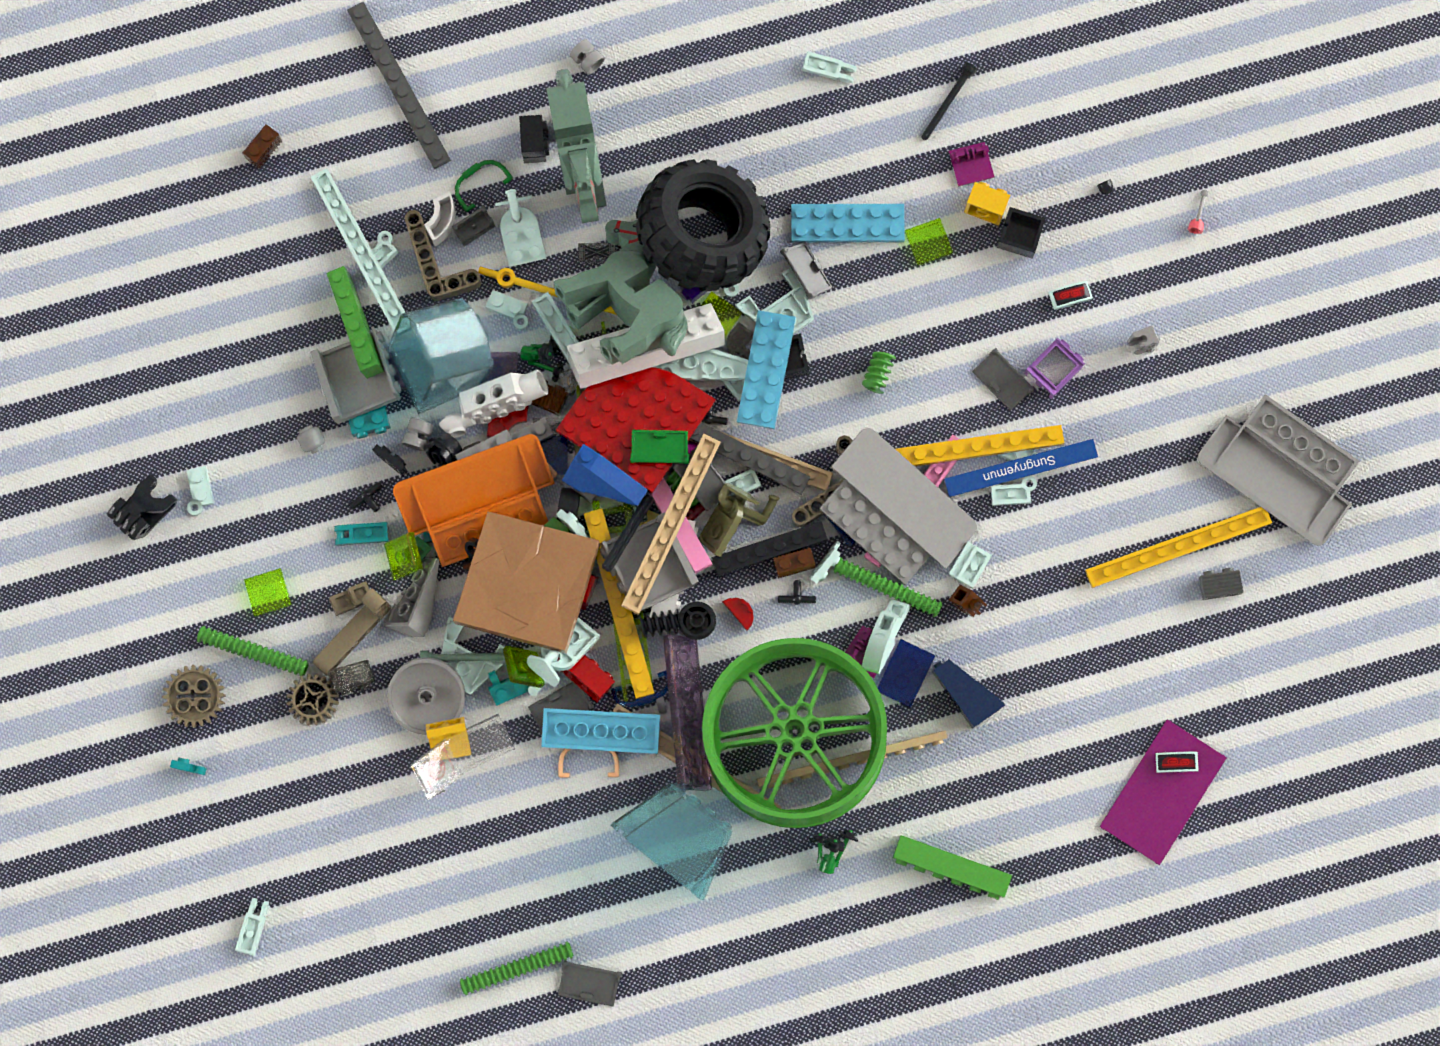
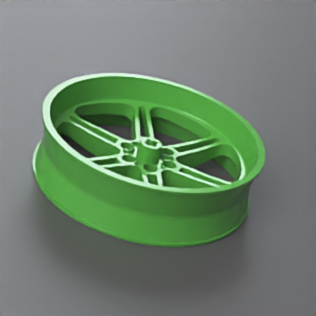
M785 638L769 641L746 651L730 663L721 673L711 689L705 705L702 724L703 743L707 761L717 785L737 808L747 815L770 825L784 828H807L841 817L854 808L868 794L876 782L884 762L887 741V717L881 694L868 672L850 655L821 641L805 638ZM793 657L813 659L816 663L797 704L794 706L786 705L759 674L761 667L777 660ZM825 666L810 704L804 702L820 667ZM836 671L848 678L865 697L870 707L869 713L865 715L815 717L812 713L828 673ZM750 675H754L777 702L778 705L775 708L771 706L749 677ZM745 681L774 719L770 724L722 732L719 729V721L726 697L737 682ZM804 709L808 714L805 717H800L797 715V712ZM786 712L788 717L782 720L778 718V714ZM852 722L870 723L867 725L824 729V725ZM811 725H818L820 729L818 732H811L809 727ZM777 729L781 734L778 737H772L770 732ZM793 730L800 732L796 737H793ZM863 731L868 732L871 736V750L868 761L857 782L848 785L840 778L816 741L821 737ZM764 732L766 734V737L721 743L723 739ZM809 742L812 744V748L804 750L801 747L802 744ZM774 744L777 746V751L762 791L759 794H752L738 785L726 771L720 759L721 752L728 748ZM790 745L793 749L791 752L785 753L782 751V747ZM815 753L842 788L841 791L834 787L813 760L812 756ZM797 755H801L832 791V795L828 800L815 806L801 809H780L774 804V799L792 759ZM782 758L786 761L769 799L765 800L764 797L778 761Z

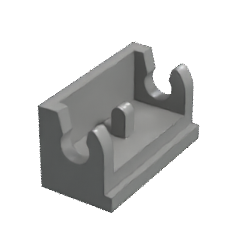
M1153 326L1133 332L1127 341L1129 346L1139 344L1142 347L1134 352L1136 355L1148 351L1153 352L1159 344Z

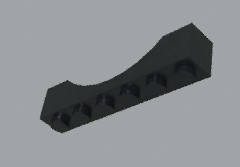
M822 521L723 553L721 557L714 556L712 557V562L717 577L721 578L778 556L827 543L828 538Z

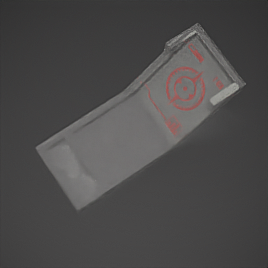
M498 713L466 728V731L459 735H451L445 738L410 766L428 800L445 792V788L464 773L515 750V746Z

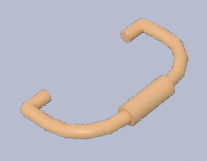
M564 748L560 754L558 762V776L560 778H570V773H563V761L565 755L571 749ZM610 751L614 758V772H608V777H619L618 755L615 751Z

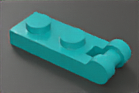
M388 522L334 526V532L337 534V539H335L336 546L389 542ZM349 531V538H344V532Z

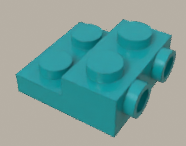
M386 405L349 420L351 434L353 437H357V439L368 437V434L374 432L382 434L387 432L386 429H391Z

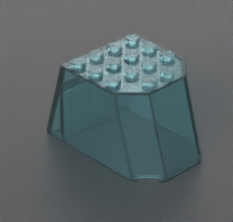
M462 298L401 314L388 345L390 354L418 415L459 397V393L485 383L494 365L489 347V337L487 332L483 331L481 327V319Z
M670 782L615 820L610 826L617 832L621 829L623 831L622 835L626 840L704 902L731 840L732 826L724 819L719 821L716 818V813L708 806L704 809L701 806V801L693 794L688 796L685 793L686 789L676 782L674 785Z

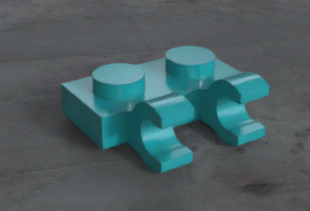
M513 662L506 665L510 677L503 681L499 680L495 670L488 673L493 684L488 689L496 706L528 692L530 687L524 672L517 673Z

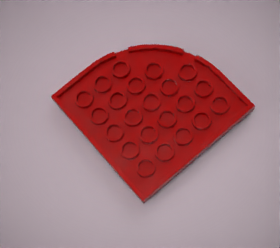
M650 367L588 386L575 401L557 427L556 432L580 448L585 444L653 494L673 463H631L632 430L688 431L689 441L716 399L674 373Z

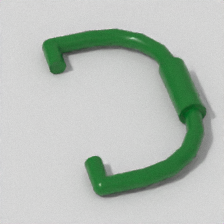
M495 160L476 162L464 171L457 180L455 197L466 212L472 210L475 205L472 203L467 207L459 194L461 182L480 170L482 166L492 164L498 166L504 172L507 178L503 180V183L507 184L513 179V176L500 162Z

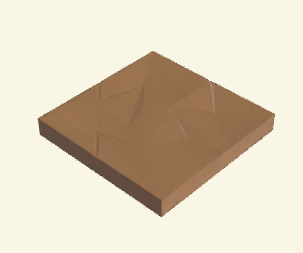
M487 512L454 615V623L567 654L600 547L599 540Z

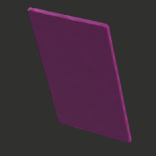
M1167 719L1099 827L1155 862V864L1160 865L1227 757ZM1198 752V771L1157 773L1156 753Z

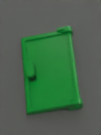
M632 430L631 463L689 464L688 431Z

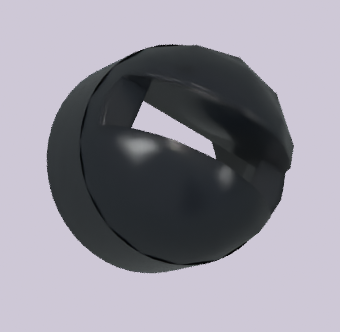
M1109 179L1098 184L1097 187L1102 194H1109L1113 190V183Z

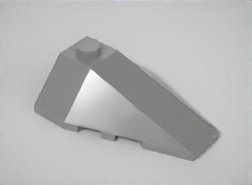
M424 558L412 576V584L407 590L404 588L401 593L403 597L398 605L394 603L384 627L411 637L425 636L432 618L439 567L438 558Z

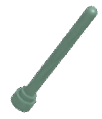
M428 650L420 651V658L429 657L444 662L512 660L514 657L512 653L433 654Z

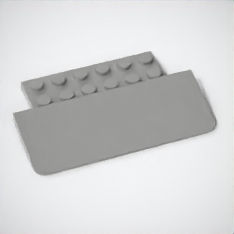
M1266 394L1242 426L1226 415L1198 454V461L1202 466L1317 546L1323 545L1328 540L1352 505V503L1337 494V492L1360 461Z
M871 428L861 430L831 465V468L844 480L819 507V510L903 585L908 583L930 556L946 569L977 530V524L973 518Z

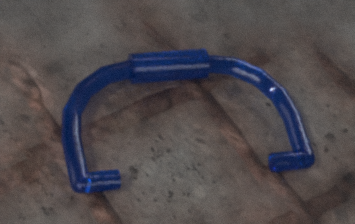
M667 670L657 673L658 678L665 676L667 684L661 692L655 695L651 694L636 699L634 702H623L616 693L622 690L620 685L611 689L613 699L623 707H639L654 702L669 691L671 687L670 674Z

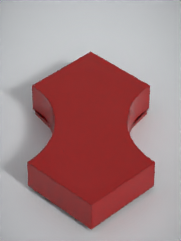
M529 405L523 410L510 412L505 417L492 419L488 423L487 438L505 430L510 431L513 426L519 423H527Z

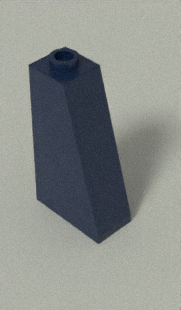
M942 659L934 665L935 669L932 673L972 729L1005 706L1002 700L950 659L947 661Z

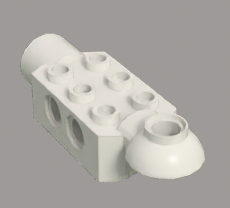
M539 370L527 374L509 373L459 393L462 414L453 413L446 416L439 423V426L444 432L449 433L454 438L461 437L466 434L468 427L476 424H487L497 417H505L510 412L523 410L526 406L531 405L532 400L547 395L548 386L546 380Z

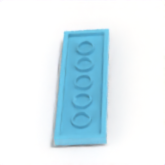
M791 204V243L905 241L904 204Z
M758 310L737 423L775 430L796 317Z
M544 708L541 747L658 754L661 715Z

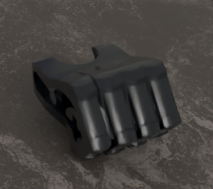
M149 475L142 480L127 501L120 497L107 512V516L114 519L113 523L120 527L124 534L129 533L128 536L132 540L144 538L176 506L178 501L172 494L165 498H153L151 496L152 490L157 485V479L153 475Z

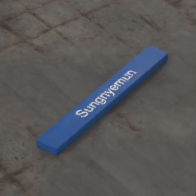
M1094 439L948 477L944 480L948 495L952 497L1098 458Z

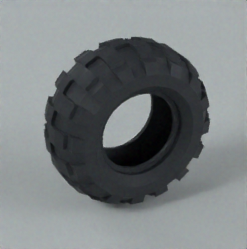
M695 159L665 168L647 185L636 210V219H638L635 225L639 244L643 245L644 256L650 264L654 263L658 267V273L668 280L671 277L679 282L678 286L686 289L698 287L700 291H716L720 287L722 289L725 287L729 288L740 283L757 268L768 249V240L770 238L768 209L763 196L756 194V186L749 178L744 180L737 175L739 170L729 165L726 168L718 166L715 160L705 159L696 162ZM696 207L709 211L722 222L727 232V241L720 244H709L695 239L682 226L678 210Z

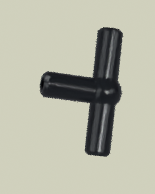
M713 404L702 421L705 424L727 425L728 418L713 416Z
M377 482L368 490L362 491L360 496L349 503L350 508L354 510L365 501L373 512H377L380 507L371 496L383 488L382 484Z
M795 580L793 583V596L779 595L778 603H793L795 605L800 603H816V596H801V581Z

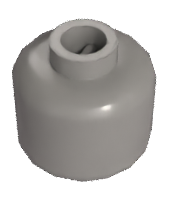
M311 424L298 431L297 441L304 452L311 451L314 454L322 450L321 445L325 443V438L319 427H313Z

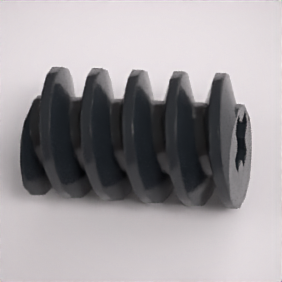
M678 609L675 610V615L672 614L671 610H668L667 616H665L663 611H660L659 617L655 612L652 613L651 618L648 613H645L644 619L640 616L641 630L644 638H647L648 632L654 637L656 631L662 636L663 630L666 631L667 635H670L671 629L677 634L678 629L681 628Z

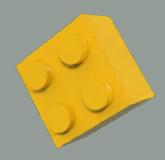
M975 182L964 213L999 226L1010 195L1003 189L990 188L987 183Z

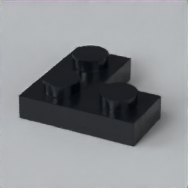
M376 444L372 449L378 457L402 477L408 472L405 468L407 464L397 454L393 456L386 446L380 447Z

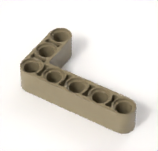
M416 210L407 212L405 222L429 297L434 301H441L478 289L482 282L478 271L474 269H468L441 278L421 214ZM412 218H419L416 224L410 223ZM418 235L425 236L421 242L415 241ZM428 252L430 256L427 259H421V254ZM428 270H435V274L432 277L426 276ZM476 276L477 280L474 283H469L467 281L468 278ZM456 281L459 283V286L455 289L449 287L452 282ZM439 287L441 291L438 294H432V289Z
M847 435L840 436L836 441V451L839 456L844 451L840 448L839 444L843 441L848 442V444L852 442V439ZM843 480L796 508L792 513V523L796 527H804L824 515L822 511H813L811 506L814 503L822 505L828 498L827 496L833 493ZM798 513L805 515L806 519L803 522L795 519Z
M373 588L361 599V602L364 604L363 608L313 660L312 663L326 676L335 670L392 608Z

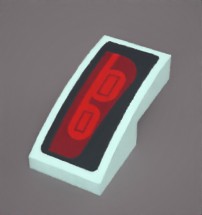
M1087 281L1048 292L1054 310L1093 299Z
M1198 752L1156 753L1157 773L1197 772Z

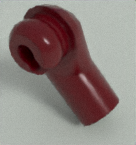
M700 502L694 508H689L686 514L687 520L694 521L705 510Z

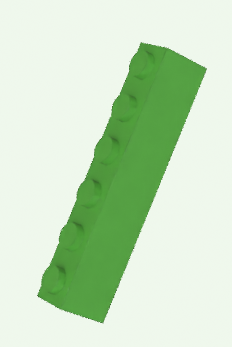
M344 266L326 273L360 372L367 379L385 372L351 274Z
M902 835L899 837L892 857L896 859L895 863L905 867L907 864L915 866L914 870L925 873L927 870L932 872V876L941 880L944 877L949 878L954 885L962 887V884L970 886L969 890L981 893V890L989 893L988 897L999 900L1000 897L1005 898L1012 878L1011 874Z

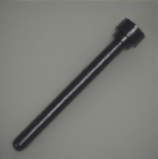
M965 62L961 67V76L921 136L923 140H928L966 80L973 77L978 69L973 64Z

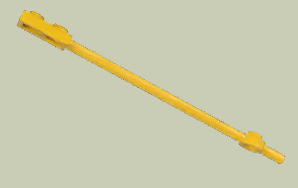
M479 267V274L497 279L498 284L503 288H510L515 284L541 293L548 292L551 296L558 297L555 294L554 288L518 278L510 268H502L499 271ZM505 276L510 277V280L505 282L503 281V278ZM610 306L604 310V312L617 315Z

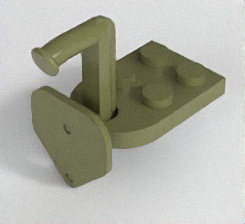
M725 483L718 495L719 503L698 538L700 543L714 555L721 557L730 539L735 534L741 519L744 518L757 525H764L780 498L776 495H769L767 505L763 512L759 513L744 506L746 500L759 505L760 502L743 489L730 483ZM730 491L736 494L734 497L728 496Z

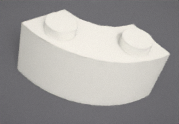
M450 191L433 199L435 206L434 214L424 224L434 246L439 245L448 237L455 223L456 210Z

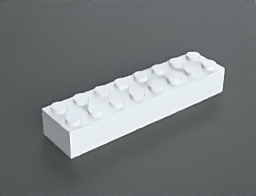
M709 303L683 311L687 319V331L674 356H669L662 348H658L636 356L624 364H621L619 361L612 365L601 354L600 340L622 335L628 332L630 327L567 346L568 362L580 389L725 345L724 329L712 304Z

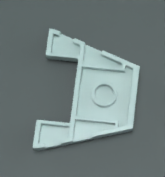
M790 267L782 273V276L792 290L762 311L796 317L794 335L813 322L814 318L805 290ZM749 295L736 304L735 307L756 322L758 310L760 309Z
M451 617L447 620L441 654L473 653L456 644L464 626L455 624ZM500 644L495 653H512L515 655V652ZM509 660L455 661L446 663L453 667L461 677L465 692L472 695L489 679V672L493 670L497 672Z

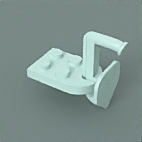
M515 189L507 190L505 194L508 200L494 204L495 206L505 204L510 206V209L504 213L500 222L509 267L546 259L537 218L531 210L520 207L518 201L532 198V195L516 198Z
M578 618L567 654L541 647V657L530 655L527 659V664L531 670L540 676V679L528 688L529 694L534 697L537 696L538 692L547 683L556 687L559 684L560 678L555 670L564 671L572 668L600 638V634Z

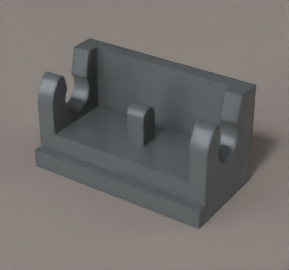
M484 206L452 226L454 233L464 247L496 227Z

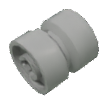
M588 39L579 42L570 53V57L577 64L581 63V68L588 75L594 73L605 60V57L598 50H594V46Z
M410 418L407 426L409 432L404 434L402 444L415 450L425 451V445L428 444L426 438L431 436L434 426L426 421Z

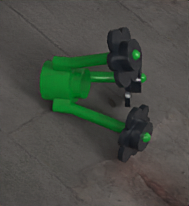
M550 335L548 344H531V346L524 345L522 347L521 359L528 361V365H535L553 372L552 381L555 383L563 377L564 363L558 362L555 368L546 366L550 364L551 359L557 355V350H559L552 335Z
M852 830L838 831L840 835L845 837L844 842L837 838L826 837L825 834L821 833L814 835V838H809L810 842L818 843L817 863L820 864L819 870L821 872L833 874L835 867H838L839 860L849 839L858 842V838L855 837L856 834ZM822 843H824L825 848L830 850V854H824V857H822Z

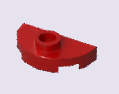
M728 598L722 601L743 628L748 631L754 620L750 604L740 598Z

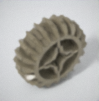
M310 673L307 674V680L300 676L301 683L299 684L295 680L293 683L297 687L295 689L289 687L293 695L287 694L286 697L292 699V701H288L286 704L288 706L293 705V707L288 711L290 713L296 711L293 718L297 719L300 717L299 722L302 724L306 720L308 726L311 725L312 720L316 726L319 724L318 719L322 723H326L324 716L331 719L330 710L335 713L337 711L332 706L339 705L338 701L333 700L339 697V694L332 693L337 690L336 686L330 687L333 683L331 680L325 683V676H322L319 680V674L317 673L314 675V679H312ZM318 684L323 686L325 690L313 692L309 685ZM304 688L305 697L298 704V696ZM310 694L317 697L315 705L308 701L311 696ZM328 695L327 705L322 711L320 703ZM312 707L316 714L306 715L300 709Z

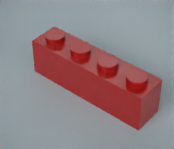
M586 655L572 668L561 671L596 703L607 694L615 683L613 676L609 672H604L599 668L598 663L594 659H589Z

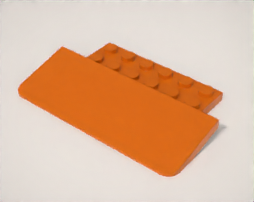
M527 434L402 480L394 485L393 494L410 537L429 531L440 563L444 567L468 558L465 544L470 538L479 539L487 512L544 526L548 519L537 490L555 484L538 437L533 434Z

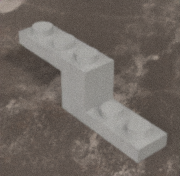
M543 418L513 434L505 430L455 456L459 460L527 434L537 436L541 443L553 437L554 434L547 419Z

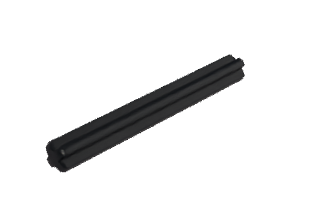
M650 495L644 496L602 564V568L607 572L613 570L653 504L654 498Z

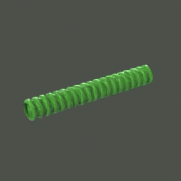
M840 557L839 562L835 565L833 570L835 574L838 572L840 576L844 575L846 579L849 577L851 581L856 580V583H862V586L865 584L867 588L872 587V590L875 591L876 589L878 593L883 592V595H889V598L899 599L900 602L910 604L912 608L915 606L917 610L921 609L923 613L926 611L928 615L933 614V617H936L941 609V601L937 602V599L932 600L930 596L925 597V594L921 595L919 591L916 593L914 589L909 590V587L905 588L903 584L898 585V582L894 583L892 579L887 580V577L882 578L880 574L875 575L876 572L871 573L869 569L866 571L864 567L860 568L858 564L855 566L853 562L848 563V560L844 561L842 557Z
M202 626L197 635V642L199 643L203 642L205 645L208 643L209 646L214 645L215 648L220 647V650L226 649V652L231 651L232 654L237 653L238 656L243 655L244 658L248 657L250 660L253 658L256 662L259 660L260 663L271 664V667L277 666V669L282 668L283 671L288 670L289 673L294 672L295 675H305L308 668V660L302 661V658L297 659L296 656L291 657L290 654L285 655L284 652L280 653L278 650L275 652L272 648L269 650L268 647L257 646V643L251 644V641L246 642L245 639L240 640L239 637L234 638L233 635L229 636L227 633L224 635L221 631L218 633L217 630L206 629V626Z
M566 941L564 945L561 943L558 947L556 945L552 949L549 947L547 951L542 950L541 953L530 954V957L524 956V959L518 958V961L513 960V963L507 962V965L495 966V969L484 970V973L478 972L476 976L472 974L470 978L469 976L466 979L461 978L460 986L463 994L467 996L469 992L471 994L475 990L478 992L480 988L484 990L486 986L491 987L492 984L503 983V980L509 981V978L515 979V976L520 977V974L526 975V972L532 973L534 969L538 971L540 967L543 969L544 966L555 965V962L558 961L560 963L563 959L566 961L569 957L572 959L574 955L570 943Z

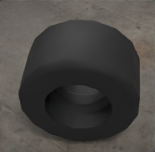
M563 487L560 493L557 513L562 509L566 513L571 512L577 518L580 494L573 489Z

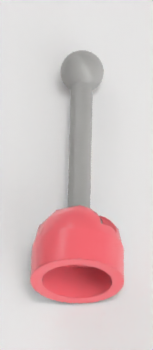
M1207 190L1201 191L1202 197L1197 218H1194L1189 223L1188 231L1191 233H1203L1204 223L1200 217L1205 197L1208 195Z

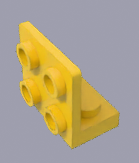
M464 717L426 724V734L429 739L432 758L446 760L471 754ZM443 748H445L444 750H446V752H447V753H445V755H444V752H443V753H442V751L440 752V750L443 749Z

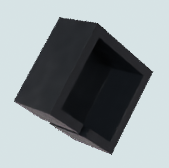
M542 115L519 116L521 153L524 163L546 162V156H550L548 139H545L548 138L547 121H543Z
M1009 207L996 248L1033 259L1046 218Z
M801 333L792 337L784 380L809 375V366L806 353L804 354L805 349Z

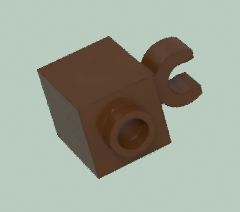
M960 584L949 599L961 612L971 617H974L975 614H981L979 608L982 605L987 606L975 592Z

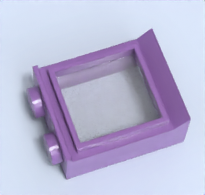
M1056 338L1024 372L1026 376L1030 374L1036 380L1038 387L1041 388L1043 386L1050 393V399L1085 365L1082 356L1078 353L1074 354L1069 349V344L1059 338Z

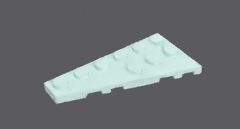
M710 349L654 367L674 373L686 381L745 380L748 360L719 350Z

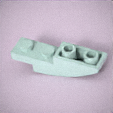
M891 599L886 611H881L863 658L862 667L866 671L880 674L896 644L894 638L910 610L909 604Z

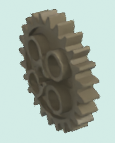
M192 665L191 670L184 666V672L177 669V676L170 675L173 680L172 682L166 681L169 688H163L167 695H163L162 698L167 700L163 706L169 707L166 713H173L171 716L172 720L178 718V724H182L184 721L185 727H188L191 722L192 727L196 728L198 722L202 727H204L205 720L211 723V716L218 718L215 712H222L219 705L225 704V702L221 701V698L226 697V694L221 693L225 687L219 686L222 679L215 680L217 673L214 672L210 675L211 669L207 668L204 671V666L200 665L197 670L196 666ZM207 681L208 688L205 691H200V684ZM183 682H187L189 685L185 692L180 690ZM194 692L198 695L211 694V697H195L194 700L189 697L177 698L178 695H193ZM187 701L189 704L188 709L181 711V703ZM202 701H207V709L201 711L199 707L200 703Z

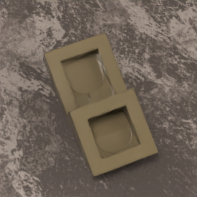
M366 581L329 597L336 616L363 605L361 599L370 590Z

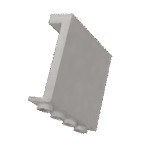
M374 326L371 327V334L385 372L367 379L360 372L350 341L322 353L318 349L310 352L331 417L337 424L401 399L399 394L401 387L398 381L394 379V375H396L395 369L392 364H389V352L382 344V342H385L381 331L378 332Z
M665 513L658 515L655 519L637 528L613 570L610 571L611 575L616 576L618 580L617 587L621 594L627 595ZM620 535L601 543L599 550L603 559L607 558ZM677 537L666 556L641 611L697 585L699 582Z

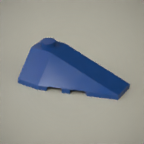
M585 444L582 445L562 479L564 483L579 492L591 493L599 497L614 499L615 501L634 506L640 504L648 489Z

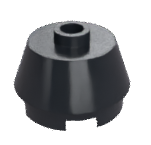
M447 433L429 439V443L425 445L428 448L426 454L434 465L438 463L443 466L457 461L455 455L463 451L459 442Z
M699 601L686 604L679 612L681 627L679 629L686 637L700 640L708 637L714 631L716 615L713 609L706 603Z

